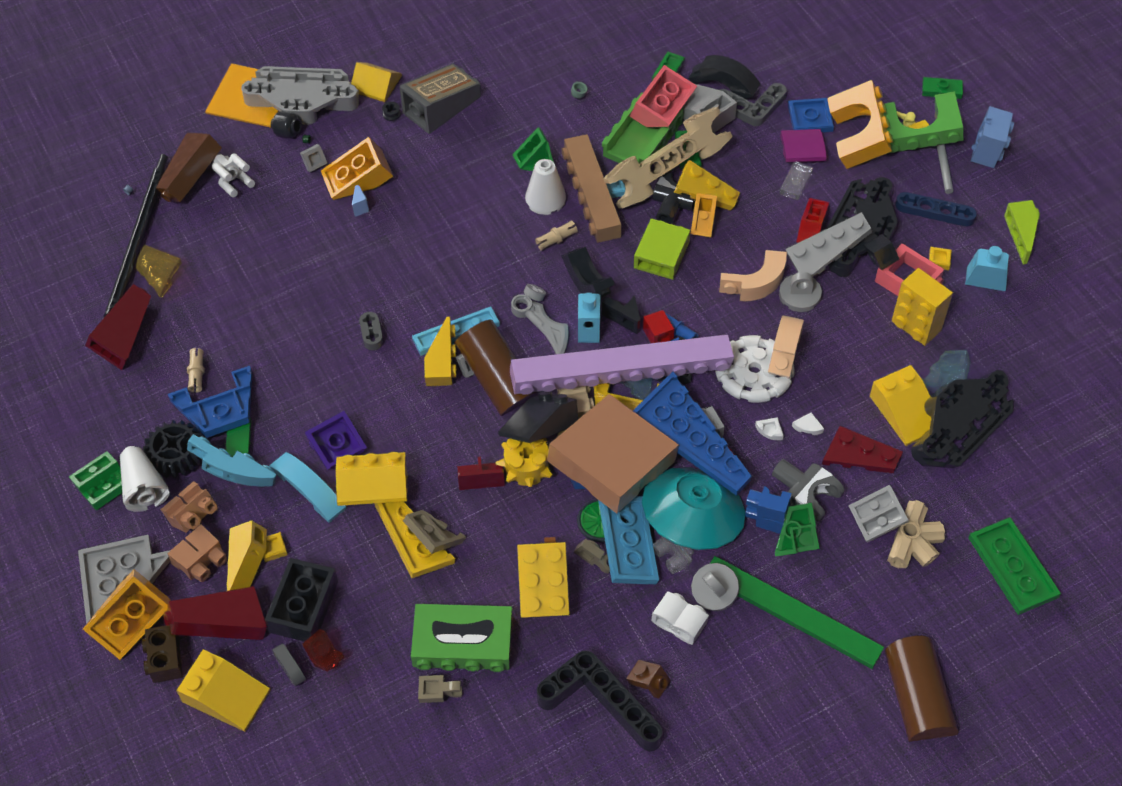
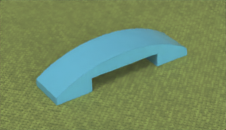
M285 452L269 465L276 475L283 481L287 480L311 502L314 510L327 522L330 523L346 509L345 505L337 506V495L308 466L293 455Z

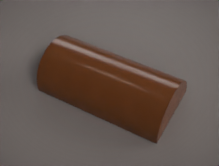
M492 319L473 326L455 341V344L500 416L522 405L529 398L538 396V391L526 395L514 394L510 365L511 360L517 358Z
M911 636L899 639L888 645L885 649V654L908 741L958 735L957 724L933 640L927 636Z

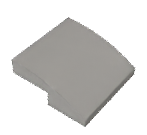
M890 485L848 505L866 542L909 522Z

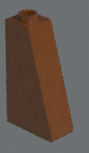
M187 133L156 187L161 192V197L167 202H181L222 149L210 134Z

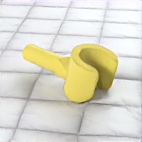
M897 111V116L904 120V126L908 127V125L915 123L914 119L916 116L913 112L904 114Z

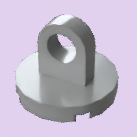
M798 272L785 278L780 284L779 298L783 305L785 303V305L789 306L788 309L806 312L814 309V306L819 304L822 290L820 284L810 273Z
M718 563L707 564L700 568L694 575L691 584L692 594L697 603L710 611H722L732 606L739 593V582L734 572L726 565Z

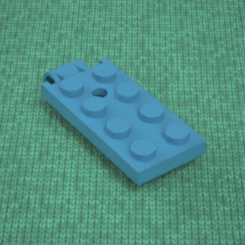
M636 496L617 514L599 501L612 583L656 585L659 581L650 526L642 507L643 496ZM621 518H625L628 523L623 522Z

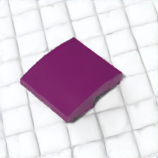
M821 129L781 131L783 155L786 162L826 161V150Z

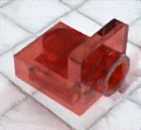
M321 629L302 644L313 665L324 671L335 668L345 657L343 652L334 648L327 633Z

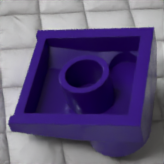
M345 411L305 432L310 447L316 452L327 471L336 468L337 457L344 455L357 456L367 450L365 443Z

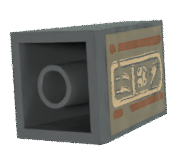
M454 63L402 84L400 86L402 111L405 116L430 134L481 97L480 83L476 78L468 75L464 69L459 68Z

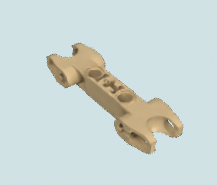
M713 107L704 112L694 114L685 120L683 124L687 133L639 163L636 156H632L617 164L603 178L605 184L615 183L619 180H622L625 184V194L616 202L617 207L623 209L651 196L654 193L650 185L652 181L698 152L700 158L705 159L721 150L733 136L731 132L726 131L718 135L712 132V121L719 115V108ZM684 143L686 144V150H685V151H683V144H684ZM652 163L654 164V171H653V172H651V165H652Z

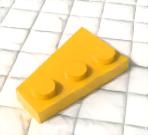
M691 160L685 164L674 191L677 194H688L690 198L695 200L697 193L717 196L716 206L730 211L735 207L740 194L739 191Z

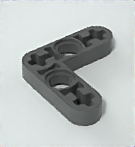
M781 83L770 85L755 103L729 90L720 89V91H724L734 99L737 105L744 107L742 110L736 109L735 117L753 126L763 124L786 97V87ZM768 102L771 104V106L766 107L763 106L762 103Z

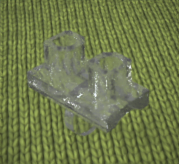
M663 536L653 544L654 552L658 557H662L667 553L672 556L666 560V566L672 574L681 570L687 573L691 570L689 565L692 562L690 556L694 554L693 549L676 545Z

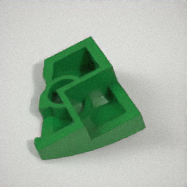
M812 503L788 506L774 552L775 557L819 549Z

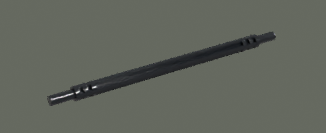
M165 154L160 155L157 166L153 169L104 317L125 293L159 192L156 187L164 174L168 156Z

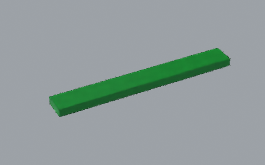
M716 556L710 562V564L726 565L734 572L739 582L738 597L870 669H873L883 652L884 646Z

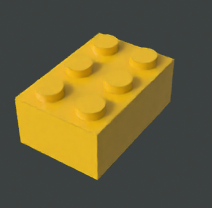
M917 268L901 283L892 322L898 328L910 334L914 340L919 341L925 346L941 332L953 292L920 268Z
M565 542L517 545L521 618L568 616L569 601Z

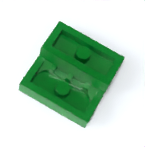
M107 451L69 476L75 487L95 510H98L122 493L121 468Z

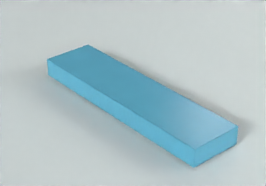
M490 306L451 321V325L455 324L456 337L452 338V344L468 329L485 320L492 319L495 325L499 327L500 322L492 307ZM442 325L412 335V340L420 356L427 354Z

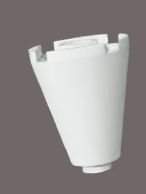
M548 159L539 160L535 164L525 195L526 203L535 213L549 215L552 211L557 210L558 212L565 205L566 193L554 162Z
M135 446L125 448L120 454L122 496L126 509L140 512L148 510L147 506L154 504L155 507L161 505L169 496L168 486L141 448Z

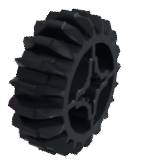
M172 420L171 424L164 422L163 427L155 426L156 432H149V438L145 439L143 452L159 474L163 473L166 478L170 474L176 478L178 473L185 476L186 470L193 471V465H200L199 459L201 458L187 451L188 440L193 434L197 437H203V435L190 422L188 424H185L183 420L178 424L174 420Z

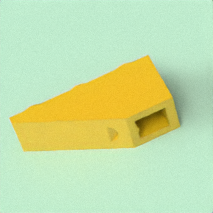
M446 317L424 357L426 386L452 385V377H456V364H452V357H456V345L452 344V338L456 337L455 324L451 325L450 317Z
M254 521L230 528L227 591L250 587L265 554L267 529Z

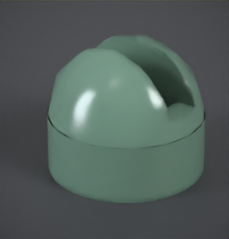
M575 82L571 88V95L574 98L582 99L586 95L587 86L582 82Z

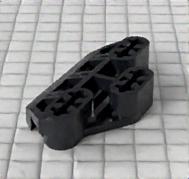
M879 177L875 181L870 180L868 184L864 185L861 183L862 179L851 181L826 228L828 229L849 219L850 217L846 216V214L851 211L852 207H855L854 214L857 215L862 212L872 230V233L857 245L843 252L839 259L833 260L828 264L831 272L839 277L851 275L860 255L867 252L864 244L880 236L884 229V236L890 241L892 240L896 229L897 217L889 198L892 189L890 179ZM865 191L864 194H867V196L863 199L856 196L857 193Z
M995 370L982 376L980 379H959L942 385L925 402V411L931 417L930 430L912 446L911 454L913 458L922 466L959 467L1014 411L1013 399L1007 401L1006 393L1009 391L1006 388L1008 386L1006 373L1001 370ZM993 400L995 402H998L1000 400V405L997 410L991 405V402ZM983 416L987 417L980 424L981 427L979 429L972 423L974 419L979 421ZM967 435L968 437L961 443L962 446L958 448L953 440L955 438L961 440ZM946 454L949 456L945 463L933 461L936 457L940 460Z

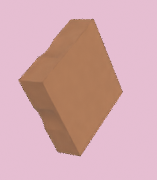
M608 394L549 444L547 461L570 479L583 485L595 498L617 514L639 494L646 484L655 480L675 462L679 444Z

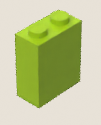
M650 219L634 255V268L673 280L689 245L690 230L665 223L664 221Z

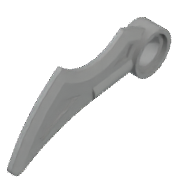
M523 294L515 296L511 301L513 315L519 318L527 317L546 336L555 354H564L568 342V325L550 319L544 311L543 304L532 301L531 298ZM525 303L528 307L526 309H518L516 305Z

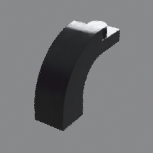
M720 55L706 56L702 63L693 67L692 73L688 78L694 84L707 80L721 82L733 93L744 99L753 97L760 85L755 75L746 66L734 59Z
M579 247L561 255L572 281L581 294H599L601 298L611 293L609 287L615 285L612 277H602L598 273L586 247Z

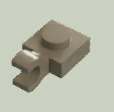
M584 539L577 545L573 551L575 554L591 565L596 564L602 572L607 574L610 572V568L606 564L608 556L607 554L603 555L605 552L600 549L597 543Z
M444 675L419 676V703L444 702V695L462 697L460 681L445 682Z

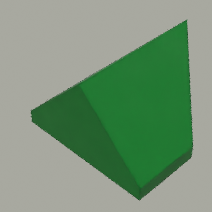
M539 127L513 153L514 159L522 170L533 171L535 164L542 159H548L553 162L548 140Z

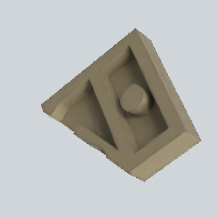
M424 510L407 514L403 520L431 554L462 544L466 538L462 533L456 536L446 530L448 526L446 523L435 519Z

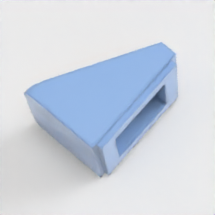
M358 185L355 186L352 200L355 217L369 212L367 198Z

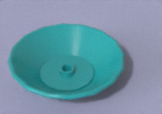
M691 467L671 468L664 471L655 480L649 482L644 488L642 507L647 521L659 535L676 545L695 550L717 549L734 541L744 528L745 509L740 496L733 494L702 470Z

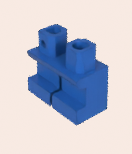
M765 486L763 492L750 489L746 500L745 517L756 519V527L780 534L788 506L791 503L792 493L782 491L780 497L769 494V489Z

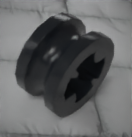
M387 102L383 105L382 111L385 120L395 121L400 118L398 103Z

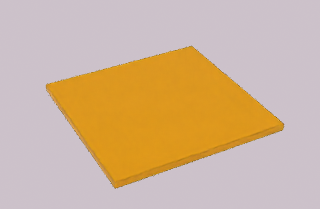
M231 63L205 113L271 128V120L279 111L274 107H251L246 105L241 90L242 84L246 81H251L252 78H256L255 72L259 69Z

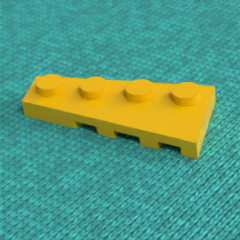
M404 501L375 503V507L411 578L455 563V558L452 554H448L445 550L431 554L416 535L411 532L403 520L407 514L413 513V511Z

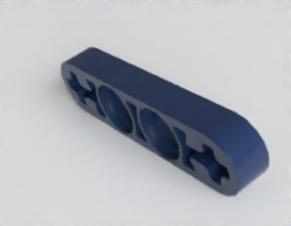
M909 192L900 193L895 203L896 209L900 212L960 226H971L977 215L973 207ZM920 205H929L931 209H922ZM941 209H948L951 213L944 214L941 212Z

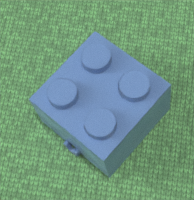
M989 106L977 132L975 144L971 147L973 150L971 162L991 168L995 167L997 161L1001 162L1005 151L1003 148L1007 149L1011 140L1008 134H1011L1014 122L1011 121L1013 113Z

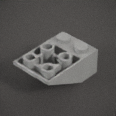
M697 85L695 91L682 107L684 109L683 119L687 120L694 114L718 107L720 113L712 121L711 126L712 132L715 133L735 119L737 102L724 91Z

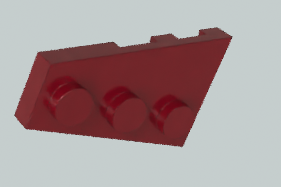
M839 426L822 461V465L830 466V463L840 464L845 468L856 466L864 467L869 471L894 474L903 451Z

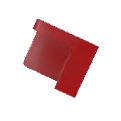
M663 310L644 316L643 330L650 343L668 342L674 339V327Z

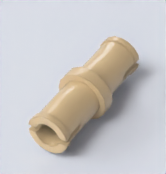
M571 220L558 228H552L549 233L535 238L537 245L541 243L538 248L543 250L554 243L559 244L562 242V239L577 233V227H573L575 223Z
M193 348L189 351L190 362L187 367V374H189L188 391L194 393V385L196 384V393L202 391V375L205 373V368L203 367L204 351L198 348V356H195L196 348Z

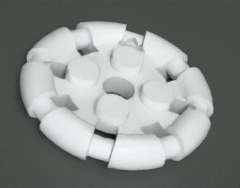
M748 335L740 337L737 341H730L734 355L733 365H731L730 369L724 371L715 370L718 381L723 384V389L739 400L743 398L747 399L748 402L761 403L770 401L772 397L778 398L789 388L792 383L790 379L794 376V364L790 378L775 377L776 375L769 374L768 369L775 341L770 338L769 340L762 339L758 335ZM743 348L744 352L740 353L738 349ZM756 367L760 372H751L749 368ZM744 386L752 388L751 392L744 390Z

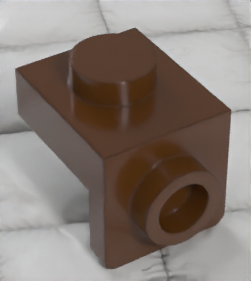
M642 660L637 661L626 678L630 685L648 689L653 697L658 699L670 682V678L661 665Z

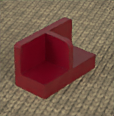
M481 456L478 457V464L457 466L459 490L505 486L503 466L496 465V463L482 464Z

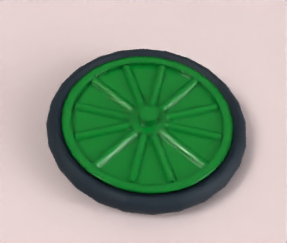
M595 499L582 506L577 516V524L579 530L586 538L596 542H605L599 501ZM621 518V520L626 523V519Z

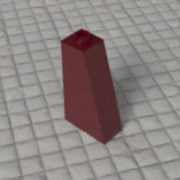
M133 284L90 333L85 346L120 370H123L151 295L143 288Z
M254 586L169 601L167 611L164 612L165 625L170 626L172 635L262 640L267 628Z

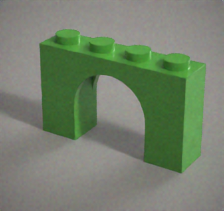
M955 92L935 95L937 119L931 125L919 129L906 127L899 121L895 102L884 104L886 108L884 116L887 117L890 126L887 128V131L890 132L893 142L890 143L892 151L889 153L963 141V124Z

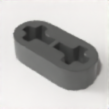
M365 312L359 318L363 343L368 350H377L383 345L379 318L374 312ZM367 321L372 322V327H368ZM370 335H374V342H371Z
M283 643L272 649L276 660L294 687L306 680L301 669Z

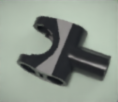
M673 170L666 172L659 178L653 193V200L662 203L656 219L668 224H673L680 208L692 212L696 201L690 198L688 194L674 193L677 183L672 180Z

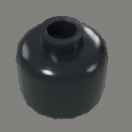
M280 111L271 120V128L278 137L294 138L301 131L302 123L295 113Z

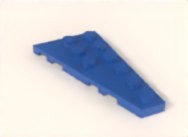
M673 371L633 412L679 444L678 454L737 496L751 481L750 473L739 458L733 455L727 447V442L719 436L715 426L698 403L692 400L688 394L689 391L685 386L681 385Z

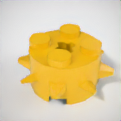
M509 438L507 443L503 442L501 444L504 449V458L495 463L496 465L504 466L508 483L517 481L521 486L532 487V485L541 482L540 479L543 477H552V473L549 470V462L547 461L549 449L546 444V438L531 443Z

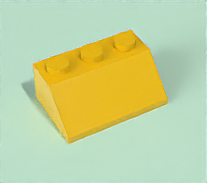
M405 452L369 453L366 455H344L337 457V506L407 501L408 474Z

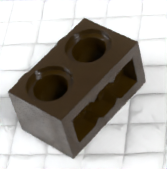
M170 626L145 629L146 639H142V648L144 654L147 653V661H144L146 676L150 675L153 683L183 678L179 635H172ZM165 641L162 645L156 646L158 642ZM167 662L164 667L158 668L161 663Z

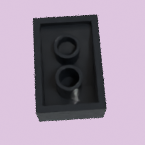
M551 391L539 392L538 396L529 398L498 431V434L502 437L531 443L567 430L578 420L577 399L568 398L566 394L554 395Z

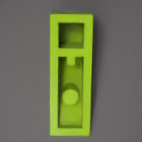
M1033 200L1008 203L1004 215L1023 264H1027L1037 222L1040 218L1039 210L1035 208Z

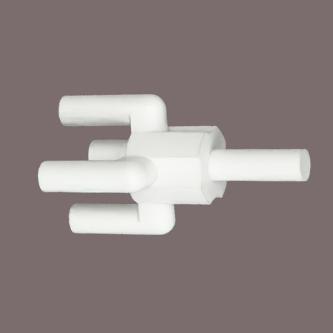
M220 154L216 155L212 160V169L220 176L219 186L231 197H236L238 194L237 190L229 184V181L235 178H239L249 188L254 187L255 182L245 173L249 171L250 166L237 154H232L230 158Z

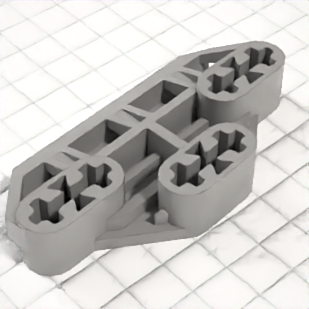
M263 66L255 72L256 78L246 81L241 87L246 105L251 107H274L279 112H292L299 117L302 124L307 125L317 121V112L322 108L326 110L353 111L359 105V90L350 84L348 75L342 69Z

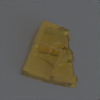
M144 245L138 256L136 269L145 277L147 283L156 290L157 295L162 298L172 285L171 278L182 262L178 257Z

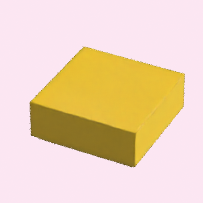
M930 247L929 260L944 270H949L951 250Z
M281 532L266 537V551L263 556L265 562L287 556Z

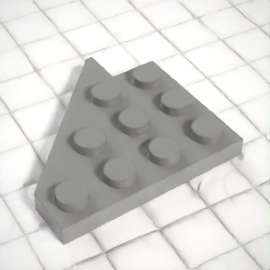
M149 535L78 550L86 624L133 569L153 583L170 562L167 553L171 550L152 554Z

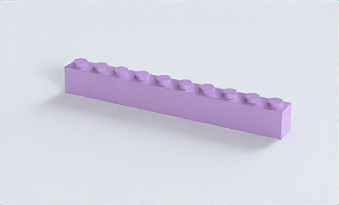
M728 335L513 359L510 365V375L514 394L526 395L537 391L550 392L554 389H573L579 386L593 387L598 384H616L629 380L659 379L663 376H669L673 371L677 376L688 373L701 374L713 370L724 371L730 369L734 355Z

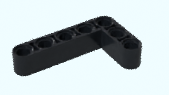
M584 650L577 653L538 684L537 703L545 710L554 709L585 685L641 748L650 752L660 747L662 739L661 726L591 651ZM588 663L591 666L589 668H582L580 665ZM566 677L572 679L569 683H564L561 680ZM599 680L606 681L607 684L600 686L596 684V682ZM546 692H551L554 694L550 698L542 696ZM621 698L623 702L614 703L612 699ZM636 715L640 719L638 721H631L628 717ZM652 733L656 735V738L647 739L644 735Z

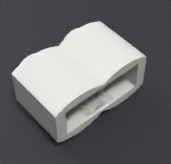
M667 592L652 613L651 621L660 628L673 633L680 640L693 645L707 624L709 615L706 614V611L701 606L688 604L680 594Z

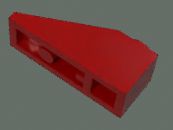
M809 198L801 219L797 243L822 232L829 202Z

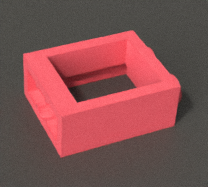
M901 244L896 249L900 260L883 270L878 268L875 278L876 283L898 296L901 283L904 280L895 275L894 272L903 263L915 270L920 268L941 284L944 281L942 278L944 269L906 245Z

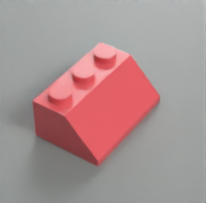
M664 65L636 102L630 117L645 127H669L695 91L697 85Z

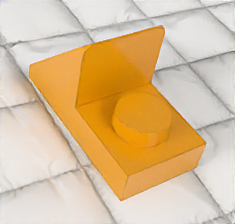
M696 194L691 235L711 237L717 196Z

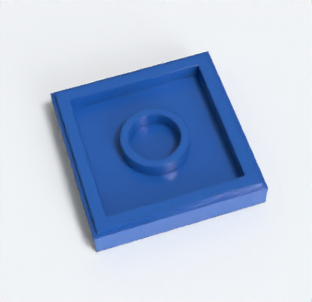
M827 98L788 101L793 130L821 129V132H833L834 125Z

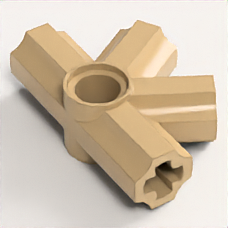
M918 500L908 502L905 514L909 522L899 526L887 559L891 566L898 569L907 568L911 555L922 567L928 566L940 554L931 543H943L945 539L944 525L940 521L923 522L928 508Z

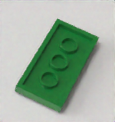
M1010 517L970 533L968 539L1017 615L1060 597V591Z

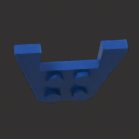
M250 366L231 372L236 385L234 389L192 403L186 387L169 393L170 402L206 438L250 423L252 371Z

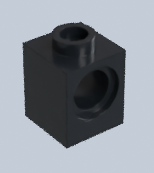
M882 234L864 244L871 262L880 270L900 260L893 243Z

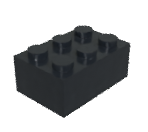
M290 558L265 618L269 633L315 644L338 584L335 568Z

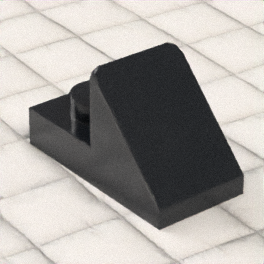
M635 296L625 306L609 297L603 300V316L635 334L640 332V316Z

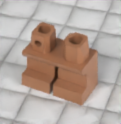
M193 481L178 494L179 497H174L160 510L171 526L186 533L190 529L194 530L198 527L201 519L207 514H213L218 507L207 489L202 490Z
M201 524L185 538L186 541L182 540L167 553L174 567L178 570L181 569L190 580L196 578L201 582H204L211 574L207 568L210 563L213 562L217 567H221L227 562L226 554L223 552L219 541Z

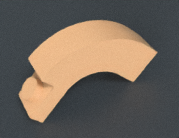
M766 250L763 267L753 274L721 273L719 292L740 294V301H753L768 296L778 288L783 279L787 252Z
M782 315L768 369L769 374L790 378L804 320Z

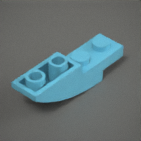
M194 434L188 440L187 450L203 459L202 469L227 481L248 486L263 487L274 485L276 474L273 469L267 465L262 466L255 462L254 458L249 454H242L237 451L233 457H230L226 450L217 449L206 438L197 437Z

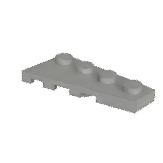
M861 212L787 248L786 252L797 272H808L813 277L817 273L820 274L824 271L825 267L833 260L839 259L848 248H853L871 234L872 230Z

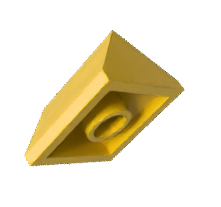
M356 62L351 85H354L359 90L360 95L386 102L402 74L373 64Z

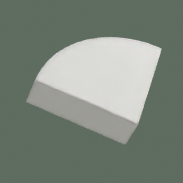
M812 413L792 423V427L800 433L805 432L818 435L824 431V428Z
M778 418L756 421L755 426L764 437L771 440H783V433Z

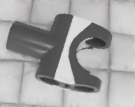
M783 459L772 472L773 477L790 488L787 491L792 493L790 506L811 502L816 521L821 520L825 512L814 497L819 494H826L840 498L844 493V487L841 482L817 464H812L803 473Z

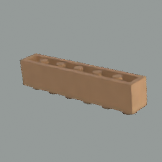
M588 134L564 139V148L561 149L564 160L567 159L568 161L567 170L569 175H573V187L578 189V200L580 205L583 204L585 220L589 219L590 234L595 236L597 243L621 238V222L607 185L603 180L604 177Z

